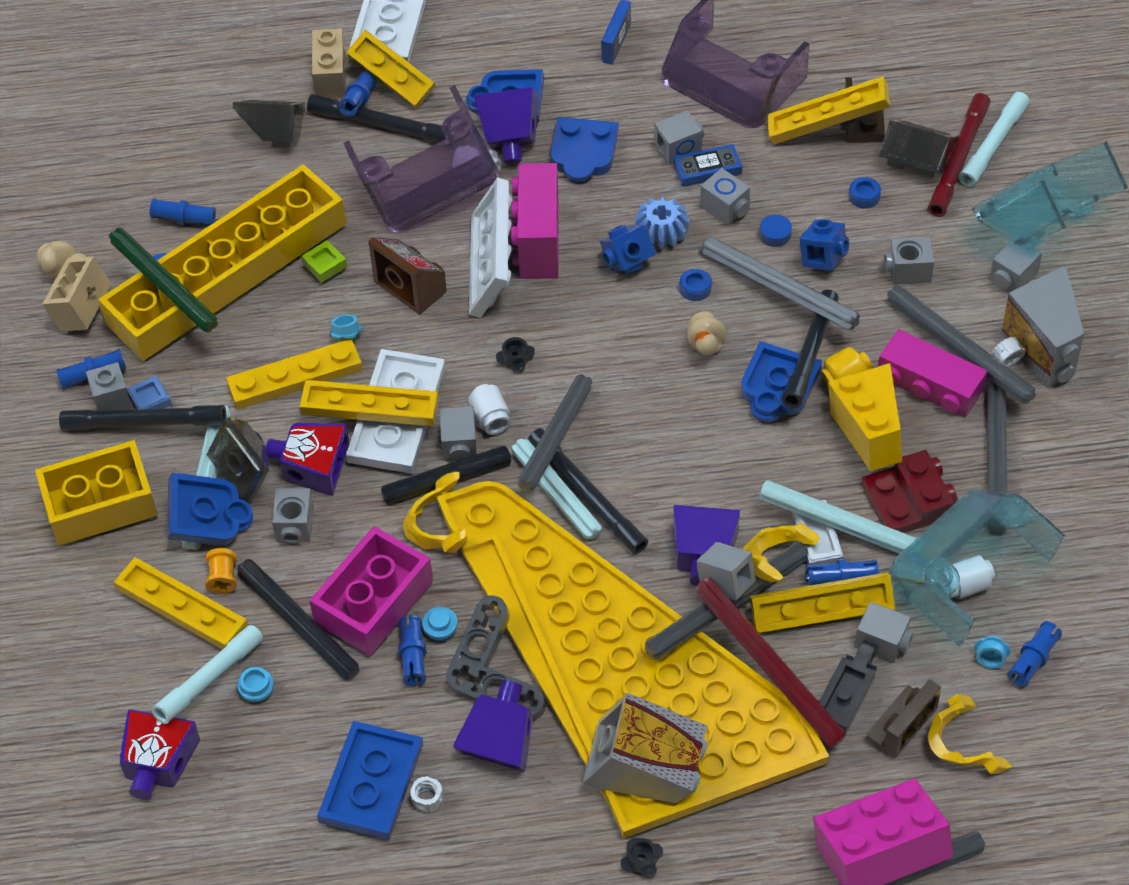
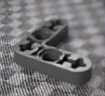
M493 595L486 596L479 601L448 668L447 682L454 692L476 701L480 694L487 696V688L493 682H502L505 679L519 683L524 686L520 698L528 700L531 695H534L537 706H530L529 709L533 713V720H537L546 709V700L540 689L488 668L509 622L510 613L503 599ZM497 606L501 615L499 617H492L488 626L494 633L490 634L484 629L488 622L485 611H492ZM475 637H484L488 640L486 650L480 654H473L469 651V644ZM468 670L471 678L480 682L479 692L476 693L478 688L472 682L464 681L462 685H459L460 682L456 675L464 674Z

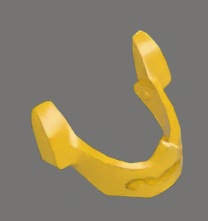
M459 472L448 473L436 481V489L417 500L403 520L405 536L422 549L443 548V551L446 553H456L467 541L468 535L465 529L449 535H430L421 531L416 525V517L422 515L423 507L437 501V496L449 493L459 480Z
M800 522L795 526L765 528L750 539L742 549L752 552L756 576L766 581L779 582L784 577L768 563L766 557L761 556L762 552L774 545L789 541L815 545L820 540V537Z
M955 694L947 699L950 707L934 716L928 733V742L935 755L956 765L985 766L990 774L1003 773L1012 768L1007 759L993 756L992 752L973 757H963L960 752H951L946 748L941 739L942 731L946 724L960 713L968 712L976 707L973 699L966 695Z

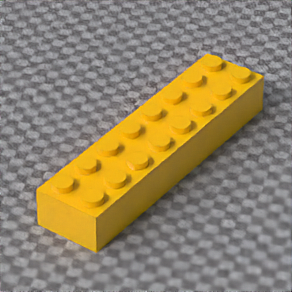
M303 164L157 261L214 314L346 225L343 199ZM141 272L98 299L104 323L142 361L196 326L185 313Z

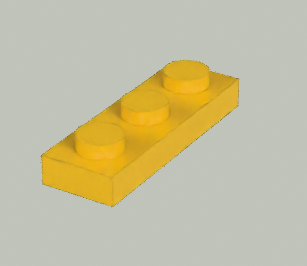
M366 29L346 51L351 59L369 73H372L378 80L416 109L436 87L431 79Z

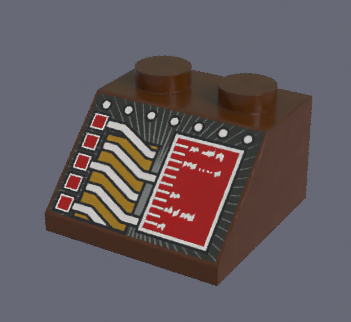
M373 237L368 241L374 282L419 315L447 292L446 275L443 268L439 264L431 263L421 256L415 247L407 246L399 239Z

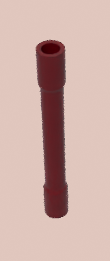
M976 93L971 100L965 115V122L941 180L936 186L928 205V211L934 216L941 217L946 214L959 174L978 128L983 122L991 103L990 98L986 94Z

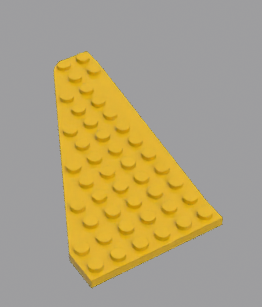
M484 481L437 496L439 509L450 533L463 529L466 530L468 538L466 543L460 548L463 556L486 595L498 596L507 605L510 618L506 630L586 767L598 720L626 693L707 725L704 740L708 742L703 758L699 761L697 772L700 773L698 787L693 794H688L679 803L676 804L599 789L610 807L623 839L828 764L829 755L818 733L780 689L702 631H699L659 659H652L645 652V642L682 618V616L510 488L497 482ZM495 606L494 609L497 612L498 616H500L501 614L499 613L497 606Z

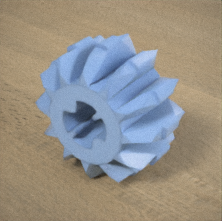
M662 196L659 201L650 198L647 204H640L638 214L635 217V225H644L652 245L656 244L662 250L664 245L674 248L677 241H684L687 229L689 228V218L686 215L685 205H678L676 198L666 201L664 196Z

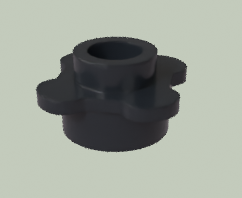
M512 337L503 343L502 351L496 354V360L500 364H508L515 371H521L525 368L526 361L535 355V349L528 345L524 339Z
M635 837L630 839L627 843V855L621 859L622 869L626 872L632 870L640 872L645 878L653 877L657 873V860L663 856V848L646 838ZM640 855H644L646 858L644 860H640L638 857Z

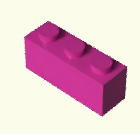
M900 329L896 331L882 351L878 362V367L890 363L894 385L912 392L918 398L931 401L943 407L946 411L956 413L964 418L967 417L983 393L988 372L986 369Z

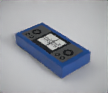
M621 0L618 3L601 41L603 63L613 65L631 25V2Z
M734 144L674 156V166L682 186L705 182L721 168L732 175L742 174V164Z

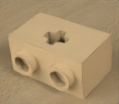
M342 28L312 30V77L315 95L331 99L344 98L346 51Z
M94 256L67 258L42 305L60 331L87 330L100 306L98 299L107 293L111 282Z

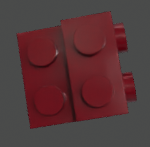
M927 450L903 456L902 462L894 464V467L862 477L861 485L880 523L902 533L951 519L954 504L957 503V495L951 483L944 484L941 478L943 469L940 460L937 457L931 458Z

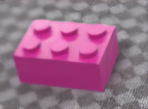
M557 163L518 164V177H512V195L518 196V198H514V201H512V221H518L513 222V226H511L512 246H518L513 247V266H519L520 279L558 278L559 199Z
M373 526L309 600L313 620L320 627L371 656L399 623L400 618L409 611L433 582L430 558Z
M916 778L813 817L817 849L841 885H884L953 858L950 824Z

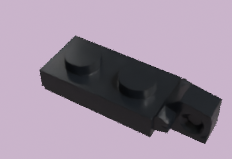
M863 640L855 657L848 654L845 658L842 657L819 701L846 734L875 679L877 667L871 665L876 655L875 649L877 645Z

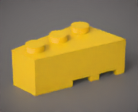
M890 363L828 382L830 414L868 469L874 471L902 462L901 429Z

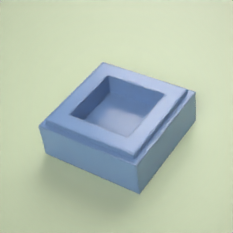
M157 375L127 388L128 396L137 410L164 409L172 405L171 399Z

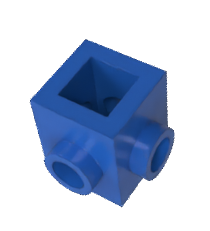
M828 219L813 221L800 237L802 267L831 271L835 268L849 250V238L845 233V223L832 222Z
M626 225L615 227L608 231L609 237L599 241L603 249L601 255L605 264L613 271H624L625 274L643 267L642 261L656 255L644 225H631L627 228Z

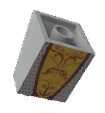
M1064 266L1008 293L1001 331L1005 339L1009 337L1017 338L1025 349L1022 359L1047 388L1059 382H1067L1074 376L1084 337L1069 275Z
M626 693L598 720L582 784L588 787L677 804L688 794H693L698 787L700 773L697 772L699 761L703 758L708 742L704 740L707 725Z

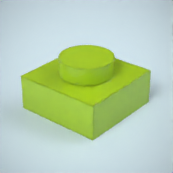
M328 240L302 255L303 265L321 283L347 267L346 258Z

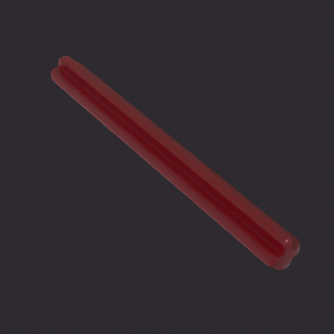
M708 577L699 582L695 589L698 596L824 742L831 748L841 743L846 736L845 731L714 580Z

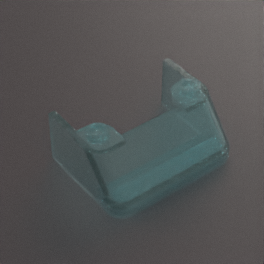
M1106 141L1025 175L971 209L977 221L1017 246L1025 244L1026 249H1029L1044 242L1043 237L1065 229L1063 217L1072 213L1076 217L1094 210L1093 203L1126 190L1128 186Z
M982 488L969 490L892 562L889 574L891 575L894 587L959 647L965 642L974 620L949 598L956 591L960 582V576L957 569L948 560L993 518L1002 526L1013 529L1047 561L1054 558L1065 537L1061 530L1020 495Z

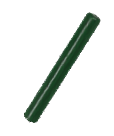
M119 227L109 234L110 243L203 332L210 333L212 329L218 326L217 317L123 228Z

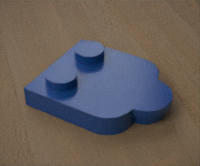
M543 69L492 71L483 77L480 85L473 86L469 90L466 97L467 107L472 112L478 113L474 95L532 87L538 95L536 123H539L544 85Z
M558 117L550 152L551 163H557V171L564 172L568 179L574 183H584L592 175L598 176L607 173L613 164L619 122Z
M760 341L741 381V394L746 401L751 403V413L753 416L763 422H773L778 420L783 414L791 415L800 412L804 408L820 374L822 360L816 359L801 405L798 408H789L783 404L782 396L789 377L793 374L800 353Z
M171 473L168 478V539L223 546L232 542L237 533L243 532L250 527L253 521L252 509L246 501L239 499L238 490L231 482L219 478Z

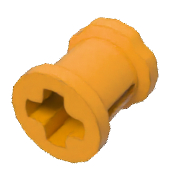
M226 548L210 550L205 558L206 564L209 566V577L205 580L206 589L211 593L217 594L233 592L237 587L236 578L233 577V566L237 562L236 553Z

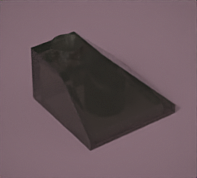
M247 99L233 102V109L262 141H272L271 147L287 148L290 147V142L299 141L305 112V102Z
M228 417L223 420L206 455L222 477L237 488L239 499L246 501L250 505L269 472L267 447L264 445L259 433L254 431L247 421Z

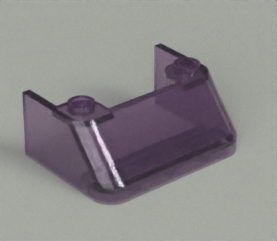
M701 0L680 22L662 66V81L666 86L743 127H760L768 120V114L775 112L806 80L810 44L804 41L788 59L778 54L767 53L758 57L754 63H751L705 39L713 30L714 0Z
M455 85L449 89L460 110L450 114L443 122L442 130L446 139L390 168L385 158L381 156H371L361 161L349 140L343 143L381 219L392 232H402L491 186L499 175L498 167Z

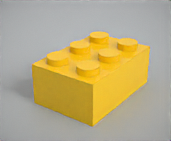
M135 440L35 469L49 522L58 546L158 516Z

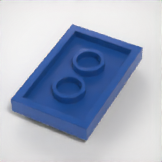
M353 721L318 812L319 823L390 840L423 747V738Z

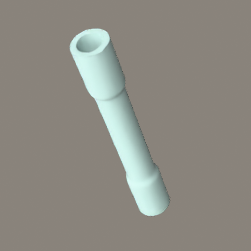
M1015 92L1002 110L998 121L975 155L969 159L959 174V180L963 185L967 187L975 186L997 148L1029 105L1030 100L1026 94Z
M248 625L228 642L221 652L181 686L174 688L152 707L154 717L163 724L171 721L189 705L193 698L236 661L243 659L263 641V636L259 629L253 625Z

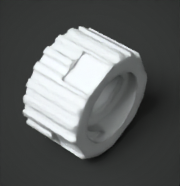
M1009 337L1001 341L992 351V356L1008 368L1015 365L1025 354V349L1015 337Z
M427 776L414 781L410 790V797L416 811L427 814L437 811L438 808L440 809L444 800L441 783L437 779ZM424 791L435 792L434 798L428 800L419 798V794Z

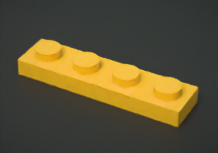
M884 76L770 113L768 114L769 138L773 144H778L889 108L888 83Z
M351 338L226 377L238 410L302 390L305 380L328 382L363 371Z
M305 380L299 408L301 415L434 427L439 397L438 391Z
M136 557L133 558L113 582L115 589L222 650L228 642L248 626L247 619Z
M888 572L750 596L753 625L759 633L864 615L870 602L895 610L892 579Z

